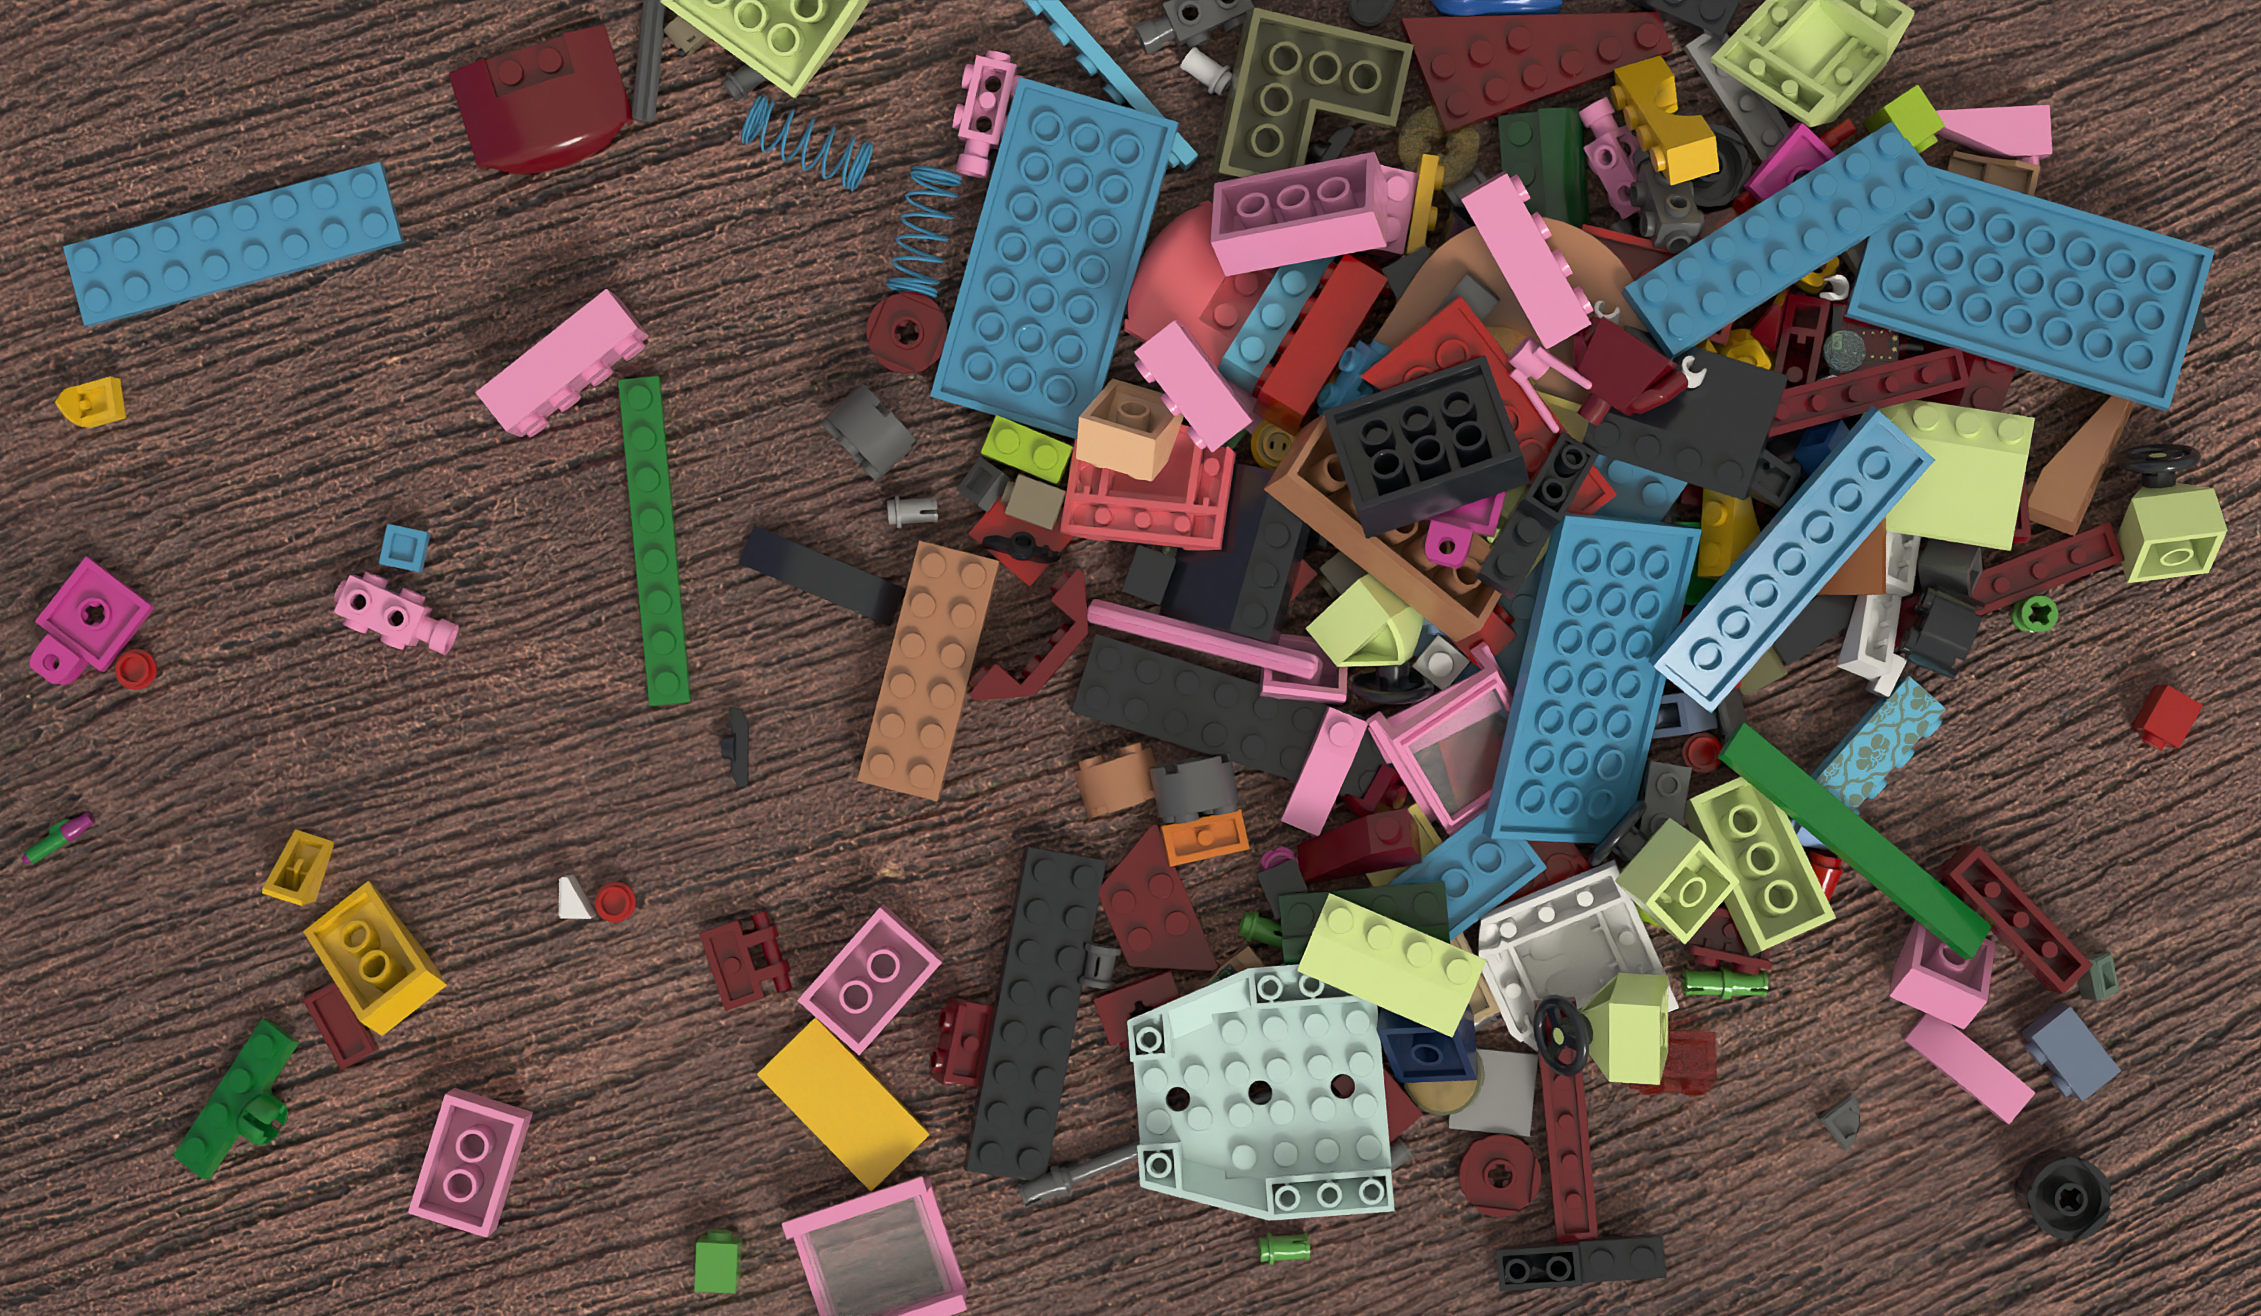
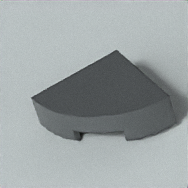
M1848 1093L1818 1116V1119L1843 1151H1847L1855 1142L1860 1124L1858 1102L1853 1094Z

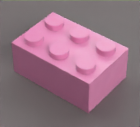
M1180 320L1171 322L1134 351L1139 357V360L1134 363L1149 383L1156 380L1166 392L1160 398L1175 417L1182 413L1190 423L1191 427L1186 432L1200 450L1207 446L1211 452H1214L1256 419Z
M883 904L797 1001L853 1051L860 1055L943 962L944 957Z
M457 1088L446 1093L408 1213L486 1238L497 1229L533 1112Z

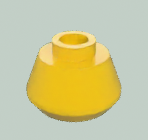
M1267 420L1260 423L1251 438V452L1255 461L1262 468L1276 471L1302 428L1293 437ZM1271 442H1274L1273 449H1270ZM1283 443H1285L1286 446L1284 451L1282 450Z

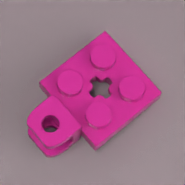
M1796 123L1743 187L1761 203L1792 184L1796 174H1808L1836 155L1804 123Z
M1506 492L1424 519L1431 522L1425 543V553L1428 561L1458 569L1467 559L1474 533L1494 538ZM1444 541L1453 542L1455 544L1454 551L1450 554H1443L1439 550L1441 543Z
M86 556L35 622L50 634L47 633L32 653L29 666L50 683L69 685L74 682L89 663L99 671L105 672L151 614L155 606L92 558ZM101 604L104 607L103 615L105 619L102 623L95 622L93 625H90L87 622L90 618V614L86 612L87 608L90 605L97 608ZM59 658V666L56 669L55 661Z

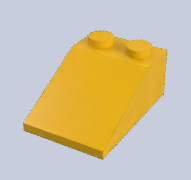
M369 881L303 931L359 1021L381 1036L447 986V983L428 954Z

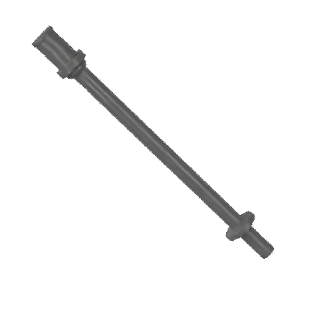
M1272 1088L1249 1097L1254 1103L1264 1105L1272 1098ZM1140 1140L1069 1169L1064 1166L1060 1168L1059 1164L1050 1167V1172L1031 1181L1018 1183L1017 1186L1026 1208H1030L1034 1204L1057 1195H1061L1062 1198L1070 1195L1069 1191L1073 1189L1074 1184L1138 1159L1137 1145L1140 1144Z

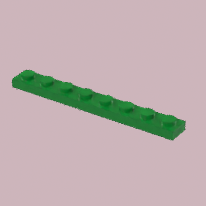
M661 377L618 380L649 706L692 702Z

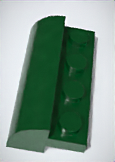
M1575 108L1538 109V112L1498 116L1502 172L1505 171L1509 178L1516 174L1519 176L1530 196L1529 200L1523 202L1530 215L1538 212L1541 217L1563 221L1578 228L1582 224L1591 226L1586 155L1584 150V128L1578 114L1581 110Z
M1445 880L1282 894L1278 896L1285 965L1300 964L1329 893L1451 945Z

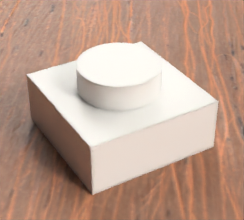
M1438 634L1416 659L1412 667L1429 678L1439 689L1443 690L1451 685L1470 662V659L1447 638Z
M1893 653L1891 672L1870 679L1865 690L1879 697H1889L1907 661Z

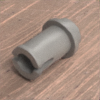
M895 496V500H887L889 525L897 524V528H901V524L938 523L936 497L900 500L899 496Z

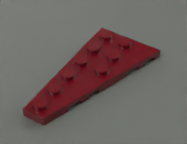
M1658 12L1401 18L1399 22L1406 42L1414 45L1412 57L1444 135L1614 74V69L1660 55L1661 57L1669 55L1673 50Z

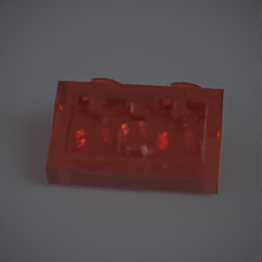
M1668 1030V1055L1660 1085L1629 1083V1089H1638L1640 1093L1645 1095H1658L1665 1091H1681L1682 1095L1688 1097L1702 1096L1706 1092H1710L1717 1080L1715 1032Z

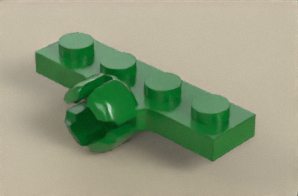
M262 1018L173 1154V1157L201 1179H211L240 1135L253 1145H266L273 1141L281 1131L271 1122L276 1119L285 1126L289 1114L287 1106L273 1096L271 1088L273 1082L300 1042L272 1020Z

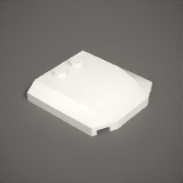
M1615 860L1492 909L1480 918L1477 956L1487 960L1482 973L1498 1004L1510 1034L1520 1042L1524 1041L1537 1052L1538 1047L1533 1030L1534 1000H1542L1544 997L1554 994L1563 997H1575L1577 1009L1580 1011L1618 973L1666 975L1633 899L1615 882L1621 873ZM1670 982L1668 1012L1679 1008Z

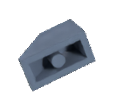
M1684 691L1662 694L1652 738L1685 735L1718 728L1715 710L1710 713Z

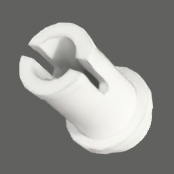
M1193 47L1180 66L1181 69L1186 70L1209 87L1208 92L1211 95L1216 92L1221 96L1230 86L1232 78L1231 68L1228 65L1222 67L1199 51L1197 47Z

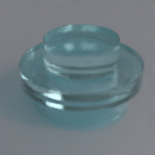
M1847 330L1832 334L1827 339L1823 349L1826 363L1830 368L1838 372H1851L1857 369L1862 364L1866 355V347L1862 338L1858 334Z

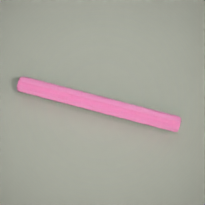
M1094 599L1087 609L1088 621L1090 623L1306 679L1313 678L1318 669V657L1314 654L1099 599Z

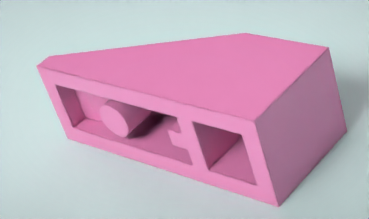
M2050 105L1936 111L1945 127L1934 134L1989 158L2018 160L2039 165V160L2052 155Z
M1326 707L1280 821L1314 835H1320L1367 728V722L1334 708Z

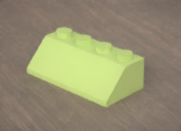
M1329 893L1297 971L1453 1037L1487 960Z

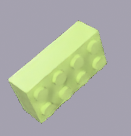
M1739 777L1686 801L1684 817L1692 834L1700 838L1740 881L1724 899V902L1750 956L1836 918L1787 814L1744 778Z

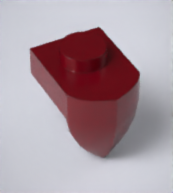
M1382 764L1364 799L1349 794L1342 796V799L1358 818H1362L1367 815L1400 808L1406 799L1407 787L1395 769Z

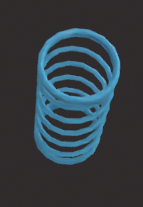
M762 94L756 98L743 125L740 138L742 144L749 145L762 128L760 147L763 153L771 151L782 137L780 153L781 159L786 162L791 160L803 145L801 167L806 171L817 163L824 152L821 167L822 177L825 180L831 178L845 160L842 171V185L845 189H851V191L858 187L873 152L874 146L872 142L865 141L862 144L852 164L847 182H845L846 172L856 135L852 136L841 159L832 172L826 176L827 156L836 127H832L815 159L808 167H805V154L816 120L815 117L811 119L797 147L785 158L786 138L795 109H791L777 138L765 149L764 137L775 101L774 99L771 100L767 109V96L764 97Z
M913 166L911 167L910 177L920 185L934 191H910L905 194V198L911 204L931 213L910 212L900 216V219L907 226L927 235L904 234L896 237V242L901 247L924 257L897 256L891 259V263L896 268L918 278L887 279L888 283H886V286L898 292L911 291L923 294L929 298H936L938 291L935 288L920 283L938 285L940 283L939 280L906 269L895 261L919 260L943 263L945 262L944 259L912 248L902 243L900 239L921 238L948 241L950 239L906 221L904 217L924 216L954 219L953 215L917 203L909 195L926 194L957 198L959 197L958 194L932 186L920 179L942 185L960 186L962 178L957 174L937 168Z

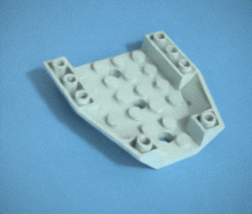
M1299 964L1248 968L1127 1020L1130 1062H1134L1140 1144L1137 1145L1140 1187L1269 1221L1395 1211L1381 1040L1376 1030L1379 1018L1378 1005L1298 972ZM1339 1074L1349 1075L1354 1080L1355 1091L1348 1098H1339L1331 1090V1082ZM1258 1080L1267 1082L1272 1088V1098L1264 1105L1254 1103L1249 1097L1251 1084ZM1174 1087H1182L1190 1095L1189 1106L1183 1111H1175L1167 1103L1168 1092Z

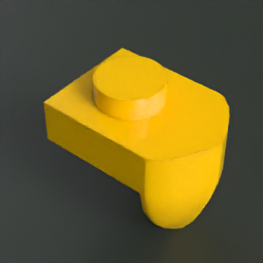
M109 376L82 385L68 387L58 395L55 401L62 415L73 424L81 427L93 428L126 418L120 378Z

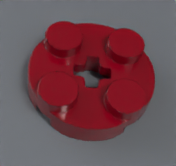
M911 291L901 292L880 301L872 310L866 326L869 348L877 361L886 369L904 375L924 373L941 359L948 334L947 320L938 305L929 297ZM908 322L916 324L914 331L919 334L916 341L910 340L907 345L900 343L901 336L896 333L899 326L906 327Z
M1491 1133L1470 1142L1459 1162L1458 1181L1466 1199L1477 1210L1489 1216L1507 1217L1520 1212V1209L1524 1208L1529 1202L1531 1203L1536 1197L1541 1184V1168L1532 1149L1518 1137L1509 1134ZM1497 1164H1504V1170L1511 1173L1510 1179H1503L1501 1185L1496 1186L1494 1185V1179L1488 1176L1489 1170L1495 1169Z

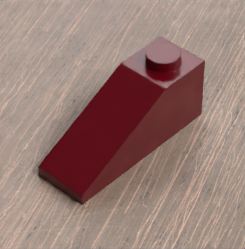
M1789 294L1774 368L1775 372L1789 376L1785 389L1817 381L1831 317V300Z
M1407 808L1364 816L1297 845L1299 868L1306 885L1423 863L1418 824Z

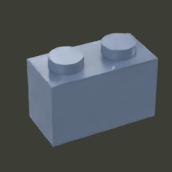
M2058 1002L2020 1032L2028 1041V1044L2024 1046L2027 1053L2038 1065L2041 1066L2043 1063L2047 1065L2054 1074L2049 1078L2051 1083L2065 1098L2070 1095L2083 1102L2121 1072L2120 1068L2068 1005Z

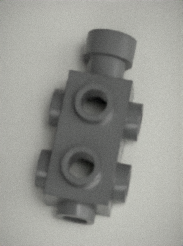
M1167 0V2L1162 4V17L1153 21L1147 18L1133 26L1138 41L1146 55L1162 49L1161 44L1172 39L1175 40L1177 47L1187 44L1189 50H1191L1193 47L1198 48L1211 41L1209 33L1224 27L1226 33L1242 28L1246 11L1254 8L1252 3L1257 0H1235L1231 4H1225L1221 0ZM1186 8H1193L1196 10L1198 17L1193 21H1188L1183 17L1182 11Z
M1641 147L1638 148L1632 158L1638 177L1636 182H1632L1630 186V202L1633 207H1640L1642 211L1639 221L1640 233L1643 237H1650L1653 248H1667L1670 253H1681L1695 244L1697 236L1701 235L1704 229L1703 213L1701 210H1697L1693 198V184L1688 180L1670 185L1662 171H1655L1650 152L1648 150L1643 151Z

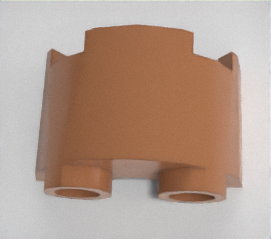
M1141 742L1117 749L1118 758L1104 762L1102 755H1098L1078 762L1081 770L1073 773L1088 818L1112 813L1155 797L1149 768L1157 767L1151 747L1143 749Z

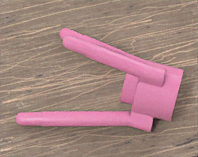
M1530 335L1525 337L1508 357L1507 361L1515 367L1509 376L1522 387L1553 433H1557L1559 426L1527 378L1532 376L1535 380H1538L1551 366L1585 389H1590L1592 383L1576 372L1571 366L1550 354L1548 350Z

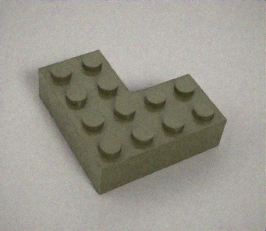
M1255 7L1247 10L1211 173L1238 179L1304 166L1316 112L1382 128L1396 127L1414 45Z

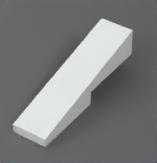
M1886 531V594L1858 595L1837 667L1869 680L1891 672L1901 599L1903 596L1913 593L1921 536Z

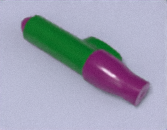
M86 812L78 818L72 820L67 818L55 824L48 830L49 835L25 850V854L22 857L23 862L35 864L69 841H73L95 823L94 818L89 812Z

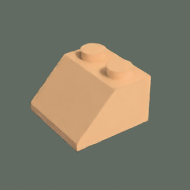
M1112 378L1079 416L1076 459L1091 463L1098 468H1108L1128 474L1134 479L1152 482L1169 460L1184 416L1181 413L1175 417L1160 398L1163 393Z

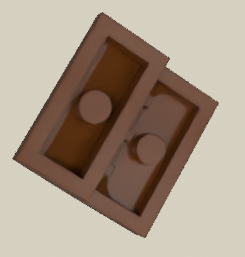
M1886 516L1817 594H1886Z

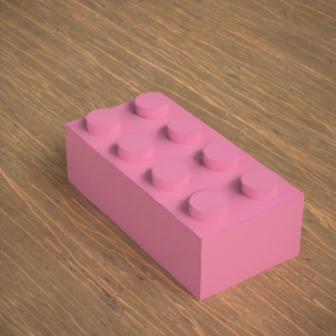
M1365 153L1215 183L1211 244L1225 277L1386 247L1388 186L1376 153Z
M1503 171L1460 196L1546 350L1591 325L1587 314L1594 310L1580 286L1572 289L1566 277L1573 272L1559 249L1553 252L1550 251L1545 239L1552 235L1538 212L1532 215L1528 212L1523 202L1529 200L1530 196L1517 174L1509 178L1508 174Z
M605 289L475 393L506 432L519 437H523L525 434L532 437L548 425L549 422L546 418L559 408L563 412L578 402L581 398L578 392L591 383L593 386H597L613 373L610 367L622 357L628 361L645 348L643 341L649 335L620 298L608 289Z

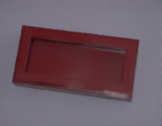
M335 981L302 998L340 1070L380 1050L369 1028L359 1021Z

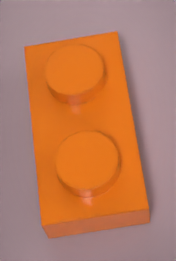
M1241 809L1228 814L1211 815L1192 822L1174 823L1160 827L1168 867L1250 849Z

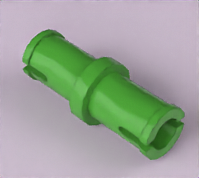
M1719 967L1718 971L1683 970L1681 987L1684 996L1718 995L1720 999H1730L1731 995L1766 997L1768 993L1767 990H1764L1768 989L1766 970H1760L1758 975L1731 971L1730 967Z

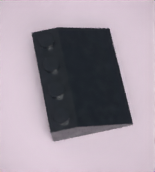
M1625 325L1624 329L1667 357L1650 332ZM1693 346L1672 361L1678 364L1675 370H1679L1685 357L1693 356L1695 360L1688 369L1690 372L1699 373L1706 368V374L1699 386L1695 388L1687 387L1669 402L1642 414L1634 412L1629 416L1612 406L1599 426L1591 422L1588 424L1582 444L1600 455L1737 499L1746 500L1749 498L1789 376Z
M1486 356L1323 411L1366 539L1530 483L1521 449Z
M1234 463L1221 550H1184L1182 547H1178L1175 556L1176 563L1165 591L1159 615L1278 645L1311 527L1264 490L1275 470Z

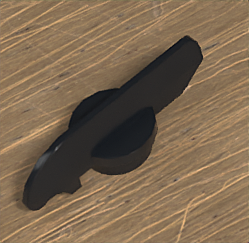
M1346 125L1334 131L1326 143L1318 140L1309 152L1307 161L1315 164L1337 159L1353 136L1354 128Z
M1023 531L1016 532L1011 538L1000 535L986 536L981 544L984 548L1008 554L1020 561L1030 560L1037 563L1050 564L1057 562L1061 558V553L1059 551H1052L1048 545L1043 547L1036 546L1035 538L1030 533Z
M730 707L731 719L727 721L726 726L731 727V735L723 736L721 753L724 759H730L731 775L737 786L747 787L749 782V724L747 717L740 709Z

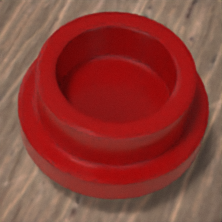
M131 649L124 652L115 664L117 680L122 686L131 690H141L149 687L157 676L158 668L154 657L141 649Z
M1704 732L1696 733L1684 742L1682 759L1687 767L1692 768V771L1709 773L1721 764L1722 760L1717 756L1723 747L1714 735Z
M617 881L610 882L598 890L595 896V908L602 919L612 923L622 922L633 914L636 908V896L627 884Z

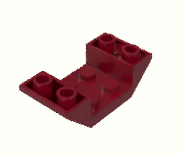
M1079 569L1073 575L1066 570L1050 588L1055 593L1051 601L1075 621L1073 626L1069 628L1064 623L1048 641L1054 648L1044 659L1036 655L1021 672L1027 678L1023 683L1017 680L999 663H996L992 668L984 664L969 681V684L974 687L969 694L972 699L987 700L1035 696L1087 637L1089 626L1085 575Z

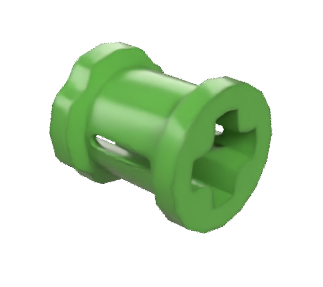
M2046 596L2027 597L2013 604L2011 620L2013 625L2020 631H2027L2029 633L2045 632L2050 630L2057 622V606ZM2031 607H2039L2040 612L2036 615L2037 621H2030L2028 618L2033 613Z

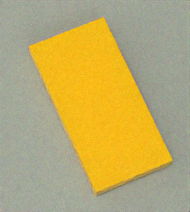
M816 1017L757 1074L870 1191L874 1190L930 1135L926 1127Z

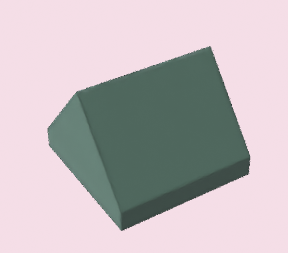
M2103 952L2085 956L2093 966L2078 980L2081 998L2097 1001L2117 993L2119 987L2112 954L2110 952Z

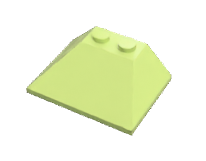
M1765 0L1711 57V63L1808 127L1834 122L1886 66L1911 22L1915 11L1898 0Z

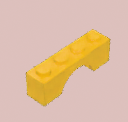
M1661 55L1614 69L1616 86L1610 88L1614 107L1617 111H1623L1628 129L1636 131L1641 149L1650 152L1651 161L1656 172L1662 171L1670 185L1719 172L1716 136L1702 115L1681 116L1672 114L1678 110L1674 74Z

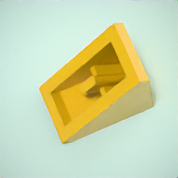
M295 829L266 880L262 893L300 906L316 902L334 842Z

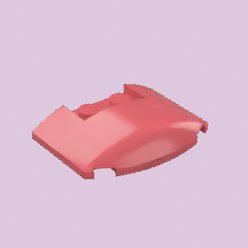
M1207 200L1170 222L1144 253L1129 293V320L1125 319L1124 331L1146 343L1171 322L1180 320L1218 369L1223 356L1280 266L1225 277L1211 244L1213 203Z
M1181 424L1168 462L1151 482L1134 479L1128 474L1108 468H1098L1091 463L1076 459L1077 439H1075L1060 532L1103 542L1114 540L1182 547L1184 550H1221L1236 453L1228 446L1226 449L1220 446L1214 452H1211L1207 446L1200 450L1186 432L1189 426Z

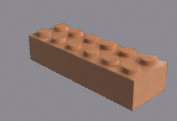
M1324 414L1302 428L1264 488L1266 492L1455 642L1480 631L1502 595L1474 577L1490 551L1489 547L1491 546L1476 533L1473 535L1467 559L1458 569L1428 561L1425 553V543L1431 523L1429 521L1421 520L1366 539ZM1444 541L1441 543L1439 550L1443 554H1450L1454 551L1455 544L1451 541Z
M919 541L857 781L933 801L940 800L970 685L969 681L972 677L1001 564L1000 561Z

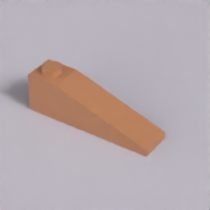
M2111 396L2042 469L2037 482L2032 480L2029 482L2027 497L2029 519L2031 521L2073 536L2076 535L2136 402Z

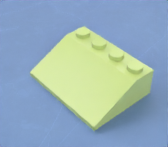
M661 0L660 2L793 98H796L851 30L870 0Z
M1912 400L1878 409L1935 459L1930 467L1886 515V531L2011 551L2035 418L1921 400Z

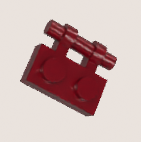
M766 910L751 915L756 929L754 932L745 934L741 921L738 919L699 933L725 1011L765 998L766 995L761 983L762 981L772 978L777 993L793 988L788 972L791 971L787 959L783 960L776 937L779 936L776 924L771 925ZM760 943L768 966L757 969L749 947Z

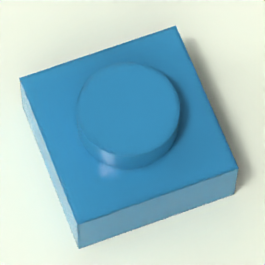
M387 524L379 564L422 573L431 533Z

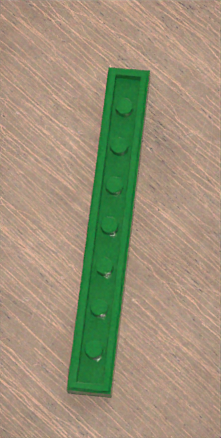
M1745 722L1736 726L1717 756L1720 760L1964 960L1974 958L1992 927L1987 921Z

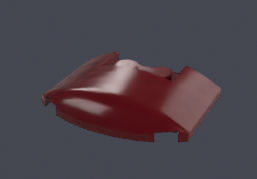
M605 25L563 33V36L489 60H478L448 74L479 169L489 171V167L509 172L510 175L538 174L562 169L579 163L605 149L613 142L611 139L616 136L625 123L629 127L634 122L632 108Z

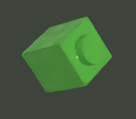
M725 1229L708 1230L707 1235H701L696 1242L694 1292L736 1294L740 1287L742 1237H732V1231Z

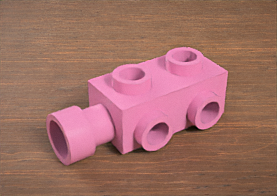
M988 50L986 57L976 55L974 65L966 64L962 88L969 89L965 105L957 104L952 128L959 129V140L966 142L964 153L959 154L955 170L961 174L987 179L991 161L987 160L990 148L998 150L1000 148L1008 119L1010 102L1014 98L1019 77L1023 78V76L1017 75V64L1010 63L1011 56L1005 53ZM997 79L1001 83V87L997 92H989L985 88L989 80ZM981 119L990 120L992 123L991 129L987 132H980L976 128L978 121Z
M1605 97L1578 113L1585 128L1590 127L1596 137V140L1585 146L1584 150L1588 156L1591 170L1600 177L1608 192L1609 203L1615 211L1619 212L1622 220L1638 214L1640 218L1641 208L1633 207L1630 202V186L1632 182H1636L1638 177L1632 159L1635 151L1640 148L1638 138L1632 135L1627 125L1618 127L1612 116L1615 111L1608 98ZM1625 142L1631 147L1630 155L1624 150Z
M365 571L363 577L349 575L348 580H343L338 586L334 596V602L337 605L333 613L345 617L343 625L365 634L368 628L382 634L381 642L400 650L404 649L405 644L417 646L419 640L428 643L430 649L446 655L452 648L459 626L445 619L437 621L429 617L433 608L423 604L425 596L407 588H402L400 594L386 588L388 584L387 579ZM359 594H362L366 599V605L361 610L355 606ZM396 611H400L404 617L402 624L399 626H395L392 622V617Z

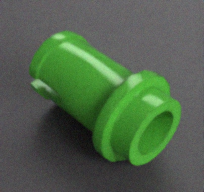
M1254 910L1253 913L1245 911L1239 925L1238 935L1243 936L1246 942H1250L1253 939L1283 950L1281 923L1259 916L1258 911Z
M1266 1232V1236L1258 1237L1260 1262L1267 1261L1268 1265H1273L1274 1261L1309 1260L1310 1243H1307L1309 1241L1308 1233L1272 1236L1271 1232Z

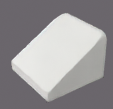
M574 875L561 877L559 879L560 918L591 919L596 916V912Z

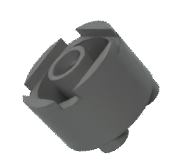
M863 383L855 388L820 422L875 482L883 477L918 443L905 426Z
M1230 752L1217 753L1216 756L1207 759L1202 756L1161 764L1159 767L1149 768L1158 816L1163 817L1164 823L1175 822V824L1196 821L1199 820L1198 812L1201 811L1202 815L1214 814V816L1238 811L1237 802L1240 800Z

